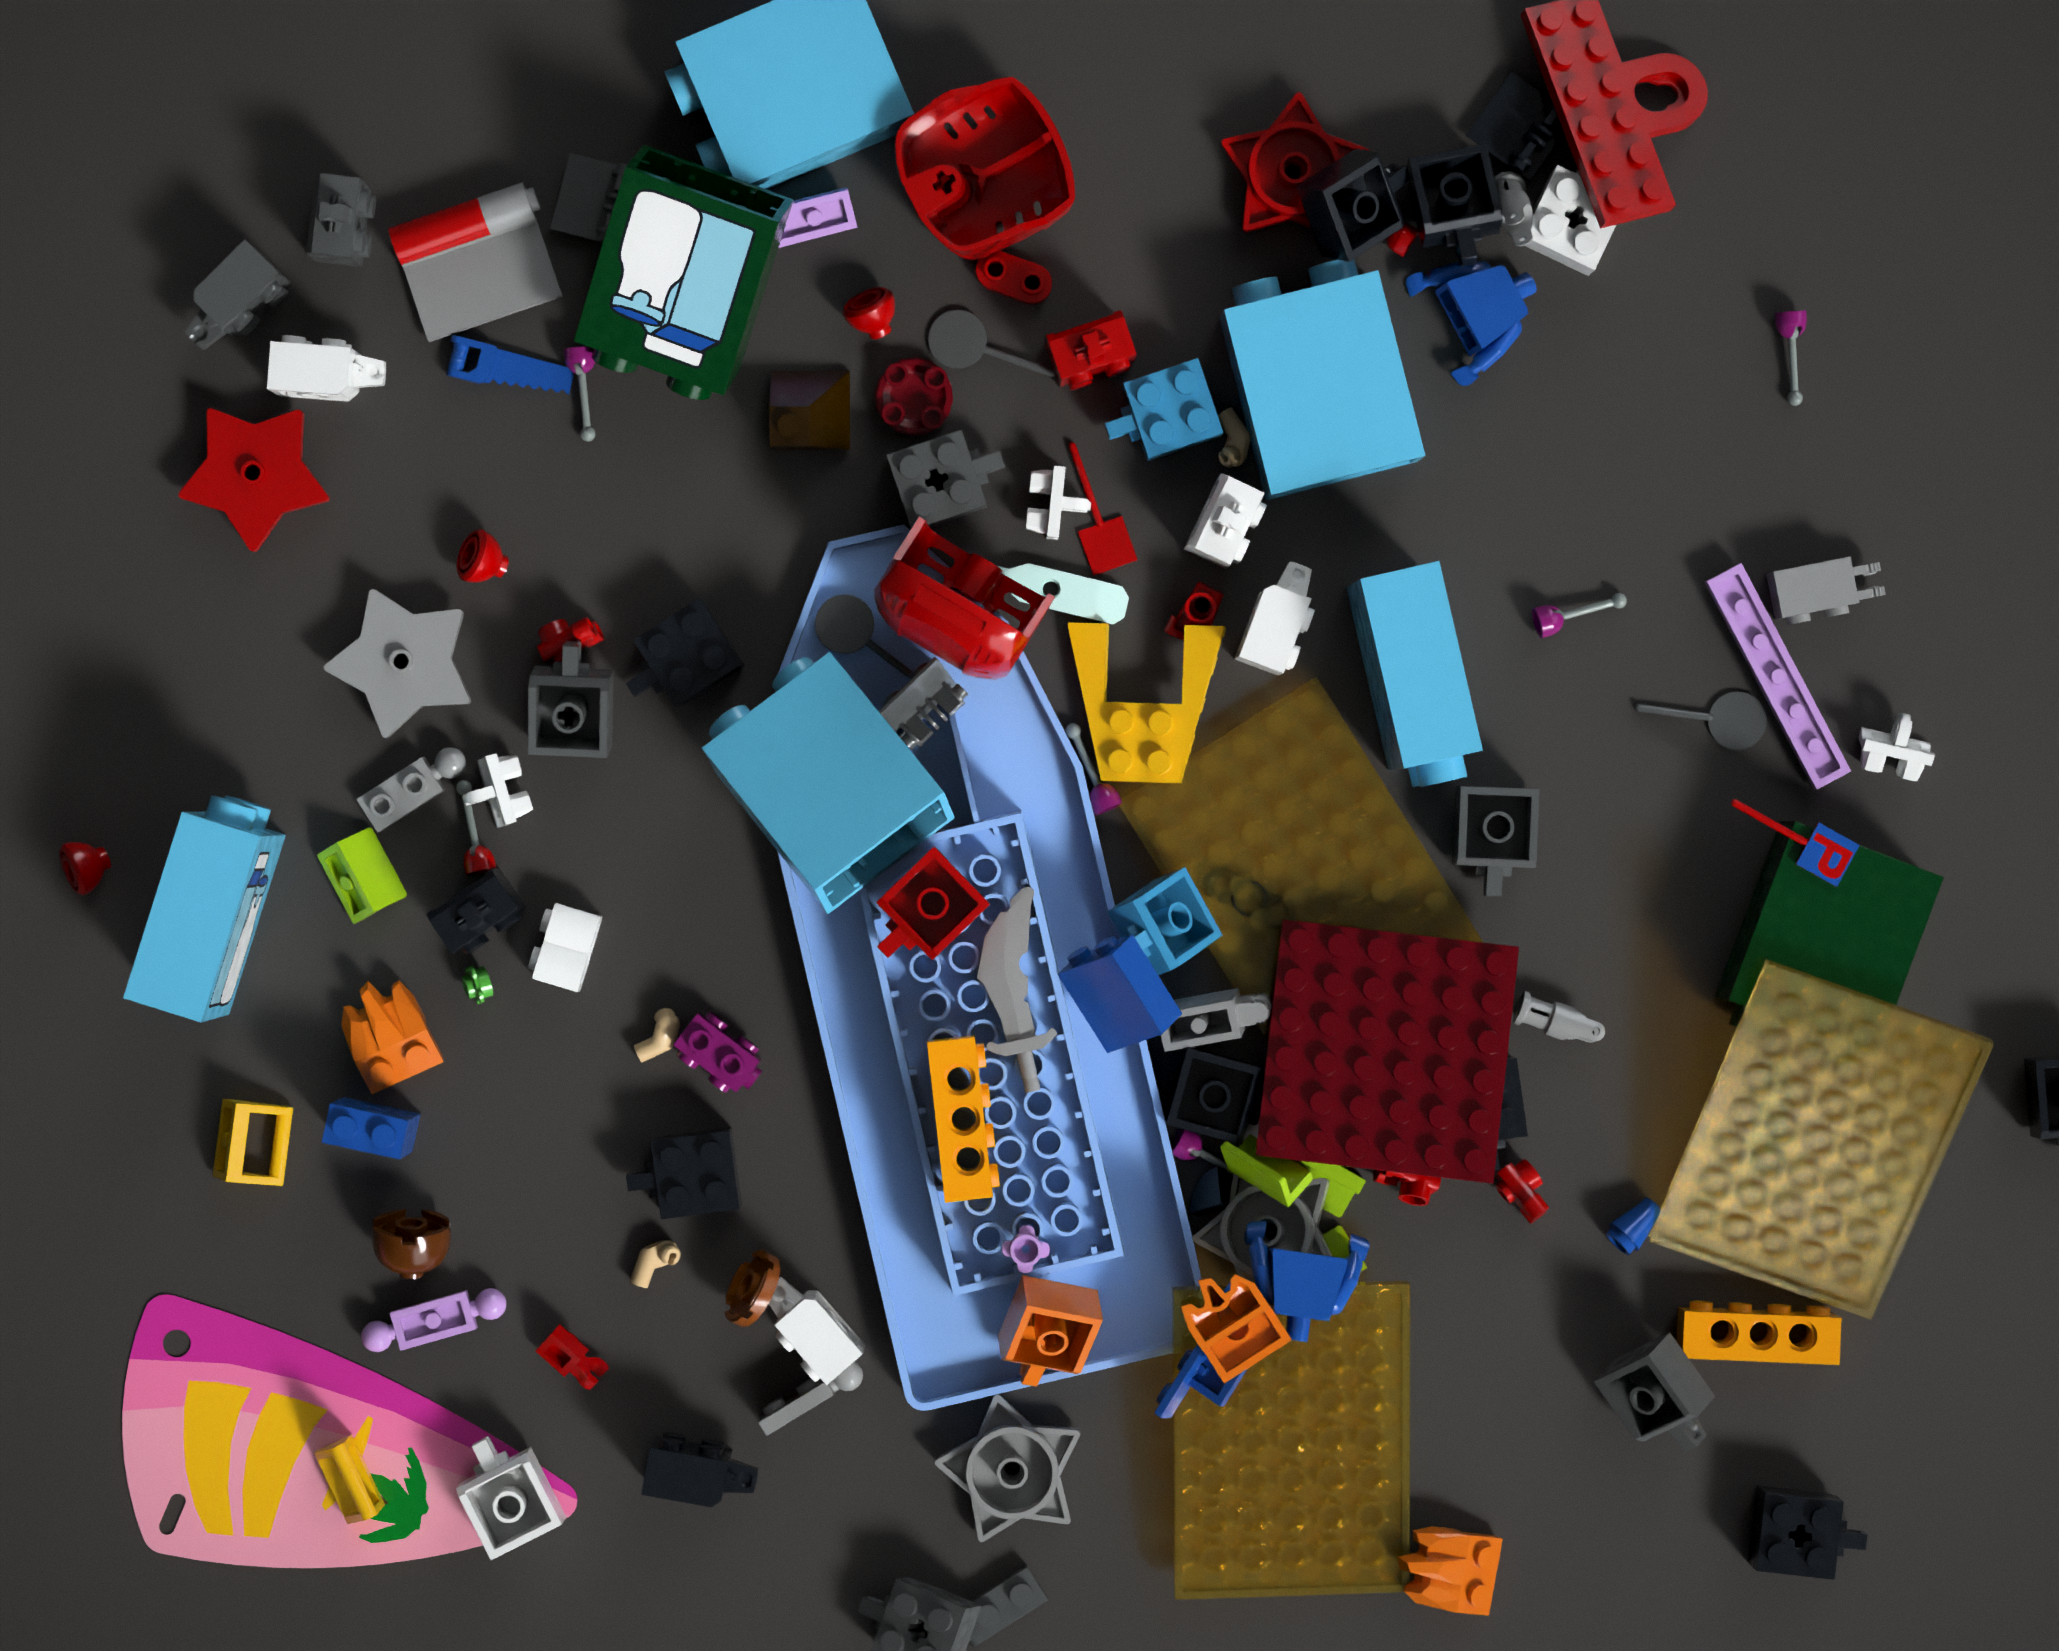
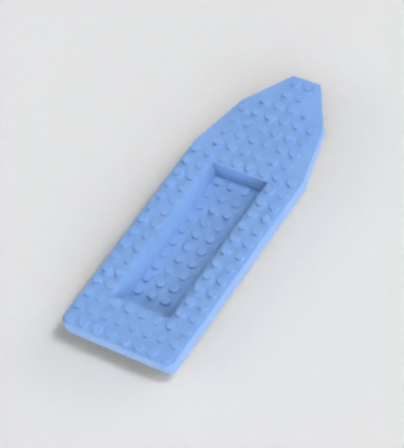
M904 524L827 542L778 674L797 659L808 657L815 663L828 652H831L878 711L883 707L885 699L891 693L900 691L910 681L909 678L866 645L856 652L840 654L829 650L821 643L815 630L816 615L824 602L837 595H852L867 604L874 618V630L871 640L912 672L920 665L929 663L936 657L954 682L958 683L968 695L963 699L965 704L952 716L939 704L936 706L948 718L946 722L931 710L927 715L940 728L935 730L923 718L922 721L934 734L921 747L916 745L910 751L944 791L955 818L829 914L825 912L779 852L778 855L904 1395L907 1402L913 1408L925 1411L1030 1387L1029 1385L1021 1384L1022 1376L1019 1371L1021 1363L1001 1360L998 1341L999 1331L1022 1275L1098 1290L1103 1317L1102 1324L1081 1373L1073 1374L1046 1368L1038 1385L1195 1348L1197 1342L1188 1330L1181 1306L1191 1303L1198 1308L1204 1305L1205 1301L1198 1282L1202 1277L1147 1041L1144 1040L1107 1053L1057 975L1069 964L1067 957L1079 948L1087 946L1089 950L1094 949L1097 944L1111 936H1115L1117 940L1121 939L1107 912L1115 907L1083 766L1024 651L1006 677L995 680L976 678L962 674L961 670L904 636H898L883 619L877 609L874 589L910 531ZM928 548L927 552L930 557L941 565L950 568L936 553ZM925 564L918 565V571L941 584L943 583L944 577ZM994 612L996 617L1009 624L999 612ZM935 846L982 894L990 905L933 960L918 945H915L909 951L904 944L887 958L877 946L891 933L885 926L891 918L876 902ZM1024 887H1031L1034 890L1030 911L1028 952L1023 954L1019 961L1020 970L1025 976H1028V995L1024 998V1001L1029 1003L1036 1035L1045 1034L1050 1028H1054L1057 1031L1054 1039L1044 1048L1032 1051L1041 1090L1028 1093L1024 1091L1017 1054L1003 1056L986 1049L989 1041L999 1044L1006 1042L1001 1019L984 984L977 979L985 935L999 913L1007 912L1010 909V900ZM975 1035L976 1044L984 1043L986 1067L979 1068L980 1084L988 1083L991 1107H985L983 1111L985 1124L993 1123L995 1147L988 1148L989 1164L997 1163L1000 1187H992L993 1197L945 1203L927 1040ZM956 1067L949 1072L948 1082L956 1089L966 1088L971 1082V1074L963 1067ZM961 1107L953 1113L952 1120L957 1127L967 1129L975 1123L976 1116L970 1108ZM965 1147L958 1152L957 1161L964 1168H973L979 1163L980 1154L974 1148ZM1023 1225L1032 1226L1037 1238L1041 1242H1047L1050 1247L1049 1255L1046 1258H1040L1033 1265V1270L1030 1273L1018 1271L1017 1263L1002 1252L1003 1243L1017 1236L1019 1228ZM1023 1246L1022 1251L1028 1253L1030 1251L1029 1246Z

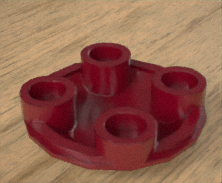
M918 357L901 359L889 365L879 378L875 391L876 408L883 421L894 431L909 436L925 435L940 427L949 416L953 403L952 385L946 372L933 362Z

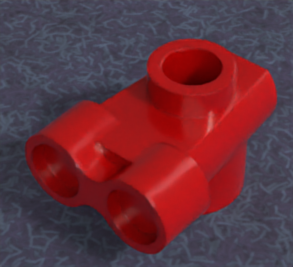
M1197 582L1178 615H1171L1164 631L1184 641V625L1212 626L1224 594L1202 582ZM1199 598L1208 599L1210 609L1205 612L1199 611L1196 608V600Z
M588 617L571 624L570 627L566 619H558L544 625L537 632L542 642L537 645L538 651L543 661L550 665L554 662H562V650L565 641H581L582 650L605 640L597 622H591Z
M1526 1159L1521 1160L1515 1166L1511 1162L1497 1172L1496 1178L1499 1180V1183L1495 1185L1496 1190L1508 1204L1513 1201L1520 1208L1519 1211L1529 1224L1543 1216L1547 1212L1546 1210L1550 1208L1539 1193L1537 1194L1534 1191L1543 1184V1181L1535 1168Z
M1379 1170L1373 1171L1374 1182L1400 1187L1398 1199L1415 1206L1428 1205L1431 1194L1438 1191L1441 1183V1178Z

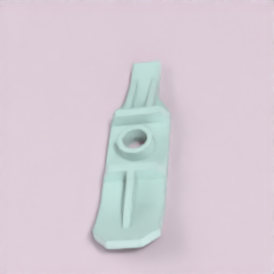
M1030 563L1010 569L998 566L1007 577L1043 596H1046L1043 593L1044 584L1054 582L1058 586V593L1054 596L1055 599L1049 607L1051 610L1112 625L1125 617L1129 597L1123 586ZM1012 594L1019 602L1029 604L1022 598Z

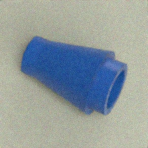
M1645 1197L1638 1205L1609 1224L1610 1229L1605 1235L1625 1255H1629L1633 1250L1639 1251L1657 1219L1663 1214V1211L1654 1201Z

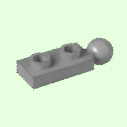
M447 747L437 753L432 766H430L425 757H421L356 800L377 833L381 832L445 791L446 789L439 779L442 777L452 779L460 776L466 767L465 756L457 748Z
M854 1361L828 1385L822 1380L815 1382L810 1378L796 1387L799 1394L785 1402L783 1397H779L762 1408L765 1414L760 1417L758 1422L766 1436L832 1397L839 1389L843 1391L856 1389L863 1380L861 1366Z

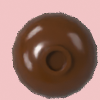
M407 1209L386 1212L375 1217L371 1230L375 1255L380 1264L392 1272L399 1273L402 1278L417 1279L422 1277L423 1273L429 1272L440 1265L449 1251L451 1242L450 1220L442 1213L421 1210L423 1218L405 1217Z

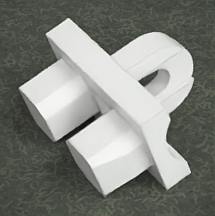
M1054 466L1053 470L1031 471L1029 493L1051 496L1049 510L1028 508L1026 529L1047 534L1046 539L1058 540L1061 511L1087 513L1091 509V502L1088 499L1063 496L1066 469L1064 466Z
M1906 713L1897 714L1891 734L1861 727L1858 737L1862 747L1860 764L1864 770L1877 773L1882 772L1886 757L1890 756L1899 759L1895 771L1897 776L1911 781H1918L1925 765L1932 766L1935 754L1930 752L1931 744L1929 742L1909 738L1912 721L1910 714Z
M497 753L477 760L484 788L463 794L462 798L466 806L488 800L496 828L517 822L516 818L533 810L527 791L509 795L505 780L522 775L517 755L497 757Z

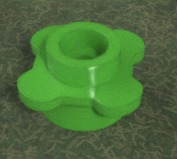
M473 965L466 967V976L461 977L465 994L468 999L474 998L477 1005L484 1003V998L493 996V988L487 970L484 966L475 969Z

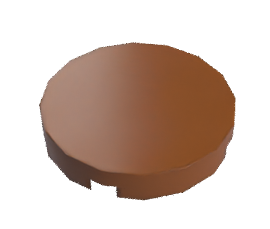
M765 1250L753 1252L752 1257L754 1259L751 1263L745 1261L739 1266L727 1290L725 1304L729 1305L730 1309L725 1311V1317L739 1327H748L761 1316L772 1299L780 1275L779 1259Z

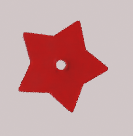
M1297 92L1269 129L1222 139V149L1246 183L1242 231L1248 233L1289 220L1311 229L1296 186L1354 149L1367 151L1369 149L1327 134L1322 129L1301 92ZM1292 165L1298 167L1300 177L1298 179L1289 178L1285 174L1286 168Z
M207 409V458L178 494L179 498L225 512L248 549L252 552H257L283 514L330 501L329 494L302 460L304 412L294 410L263 422L252 424L218 410ZM252 465H256L260 469V475L255 480L247 478L248 469Z

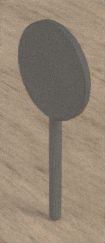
M951 310L945 312L933 322L928 336L930 351L935 359L946 367L953 369L967 368L975 364L985 353L1050 377L1055 376L1054 369L987 346V333L983 323L978 317L968 311Z
M837 595L822 604L816 615L815 630L819 640L826 648L836 653L849 654L862 649L866 645L911 680L914 672L871 640L874 630V618L865 602L852 595Z
M1739 691L1729 692L1720 696L1712 704L1709 713L1637 704L1635 706V710L1638 712L1706 720L1713 739L1721 746L1731 750H1743L1756 744L1763 736L1767 724L1766 713L1759 700L1748 693Z

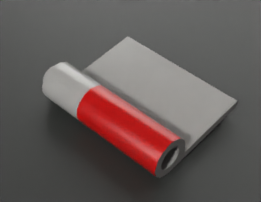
M521 182L388 228L392 245L404 269L428 342L563 297L534 213L541 210L533 187L526 189L524 183Z

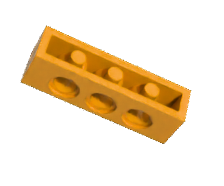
M975 1035L927 1040L945 1203L993 1197L992 1187H1000L998 1165L997 1163L989 1164L988 1148L995 1147L993 1123L985 1124L983 1108L991 1107L988 1083L980 1084L979 1068L986 1067L984 1043L976 1044ZM963 1067L969 1071L971 1082L966 1088L956 1089L949 1084L948 1074L952 1069ZM967 1107L975 1113L976 1120L971 1127L961 1129L953 1123L952 1115L958 1108ZM965 1147L976 1149L980 1154L979 1163L969 1169L962 1167L957 1161V1154L961 1149Z
M1692 1300L1689 1301V1307H1678L1676 1342L1688 1359L1840 1365L1842 1318L1834 1313H1830V1307L1810 1305L1807 1306L1806 1312L1791 1311V1305L1767 1304V1310H1752V1304L1729 1302L1728 1309L1713 1308V1302ZM1725 1320L1728 1324L1727 1335L1720 1340L1712 1339L1710 1332L1712 1325L1717 1321ZM1758 1322H1765L1767 1325L1765 1338L1757 1342L1752 1341L1750 1338L1752 1326ZM1796 1324H1804L1806 1327L1805 1338L1799 1343H1791L1789 1339L1791 1328Z

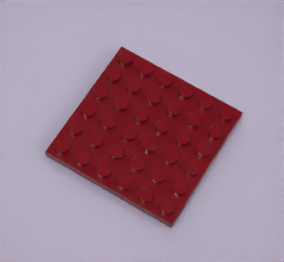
M1283 919L1255 1156L1493 1184L1519 947Z

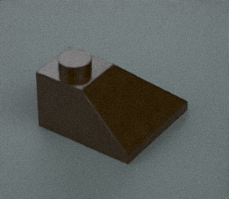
M771 371L769 403V441L771 450H850V371Z

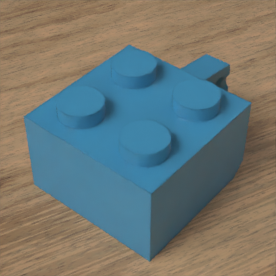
M1198 358L1123 383L1122 389L1128 406L1120 408L1123 417L1104 424L1109 440L1129 434L1131 442L1140 440L1147 461L1211 441L1223 435V430Z
M1186 867L1154 879L1107 911L1121 938L1133 934L1158 975L1182 965L1223 936Z

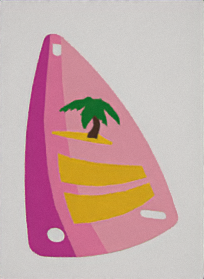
M159 1295L146 1305L136 1331L128 1362L123 1397L122 1441L128 1489L142 1537L150 1549L161 1554L244 1566L334 1568L416 1560L483 1546L456 1490L460 1482L476 1475L473 1467L479 1464L472 1445L489 1436L498 1454L505 1450L509 1457L519 1453L518 1450L475 1424L374 1371L278 1330L216 1308L174 1295ZM172 1330L184 1331L190 1338V1349L181 1357L170 1356L163 1347L164 1337ZM352 1434L385 1506L377 1515L368 1520L347 1524L314 1452ZM541 1466L566 1518H568L577 1507L578 1499L575 1490L568 1483ZM174 1494H181L186 1502L176 1527L171 1534H163L159 1529V1524L170 1498Z

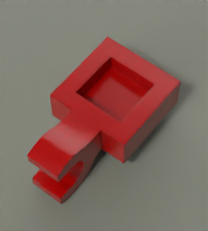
M560 1324L535 1351L564 1377L570 1372L575 1376L579 1384L587 1390H591L599 1381L590 1371H593L601 1378L609 1369L607 1363L601 1358L586 1357L585 1354L589 1349L574 1334L568 1332Z

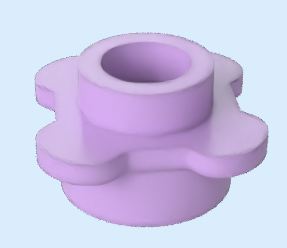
M1023 1225L1019 1228L1017 1236L1003 1243L1002 1252L1017 1263L1018 1271L1030 1273L1033 1270V1265L1040 1258H1046L1049 1255L1050 1247L1047 1242H1041L1037 1238L1032 1226ZM1023 1246H1029L1030 1251L1024 1253L1022 1251Z

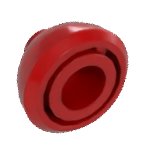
M884 287L863 291L852 297L845 304L842 315L851 327L859 332L868 333L870 339L882 338L892 330L890 322L895 312L893 292Z
M477 529L470 533L463 542L457 557L456 570L460 580L479 583L487 581L493 576L502 577L507 570L509 558L502 554L501 546L495 537L483 529Z
M69 842L62 844L59 850L65 876L72 889L82 896L96 888L102 880L104 870L111 868L109 856L103 846L94 848L87 843Z

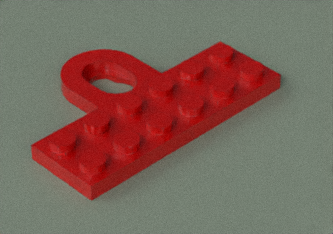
M1559 0L1525 8L1520 17L1600 229L1671 211L1676 206L1651 138L1684 130L1691 126L1701 115L1707 104L1708 90L1705 79L1699 69L1686 58L1670 53H1660L1622 62L1598 0ZM1642 82H1649L1656 86H1669L1676 93V101L1673 104L1667 105L1663 111L1652 112L1646 110L1635 98V86Z

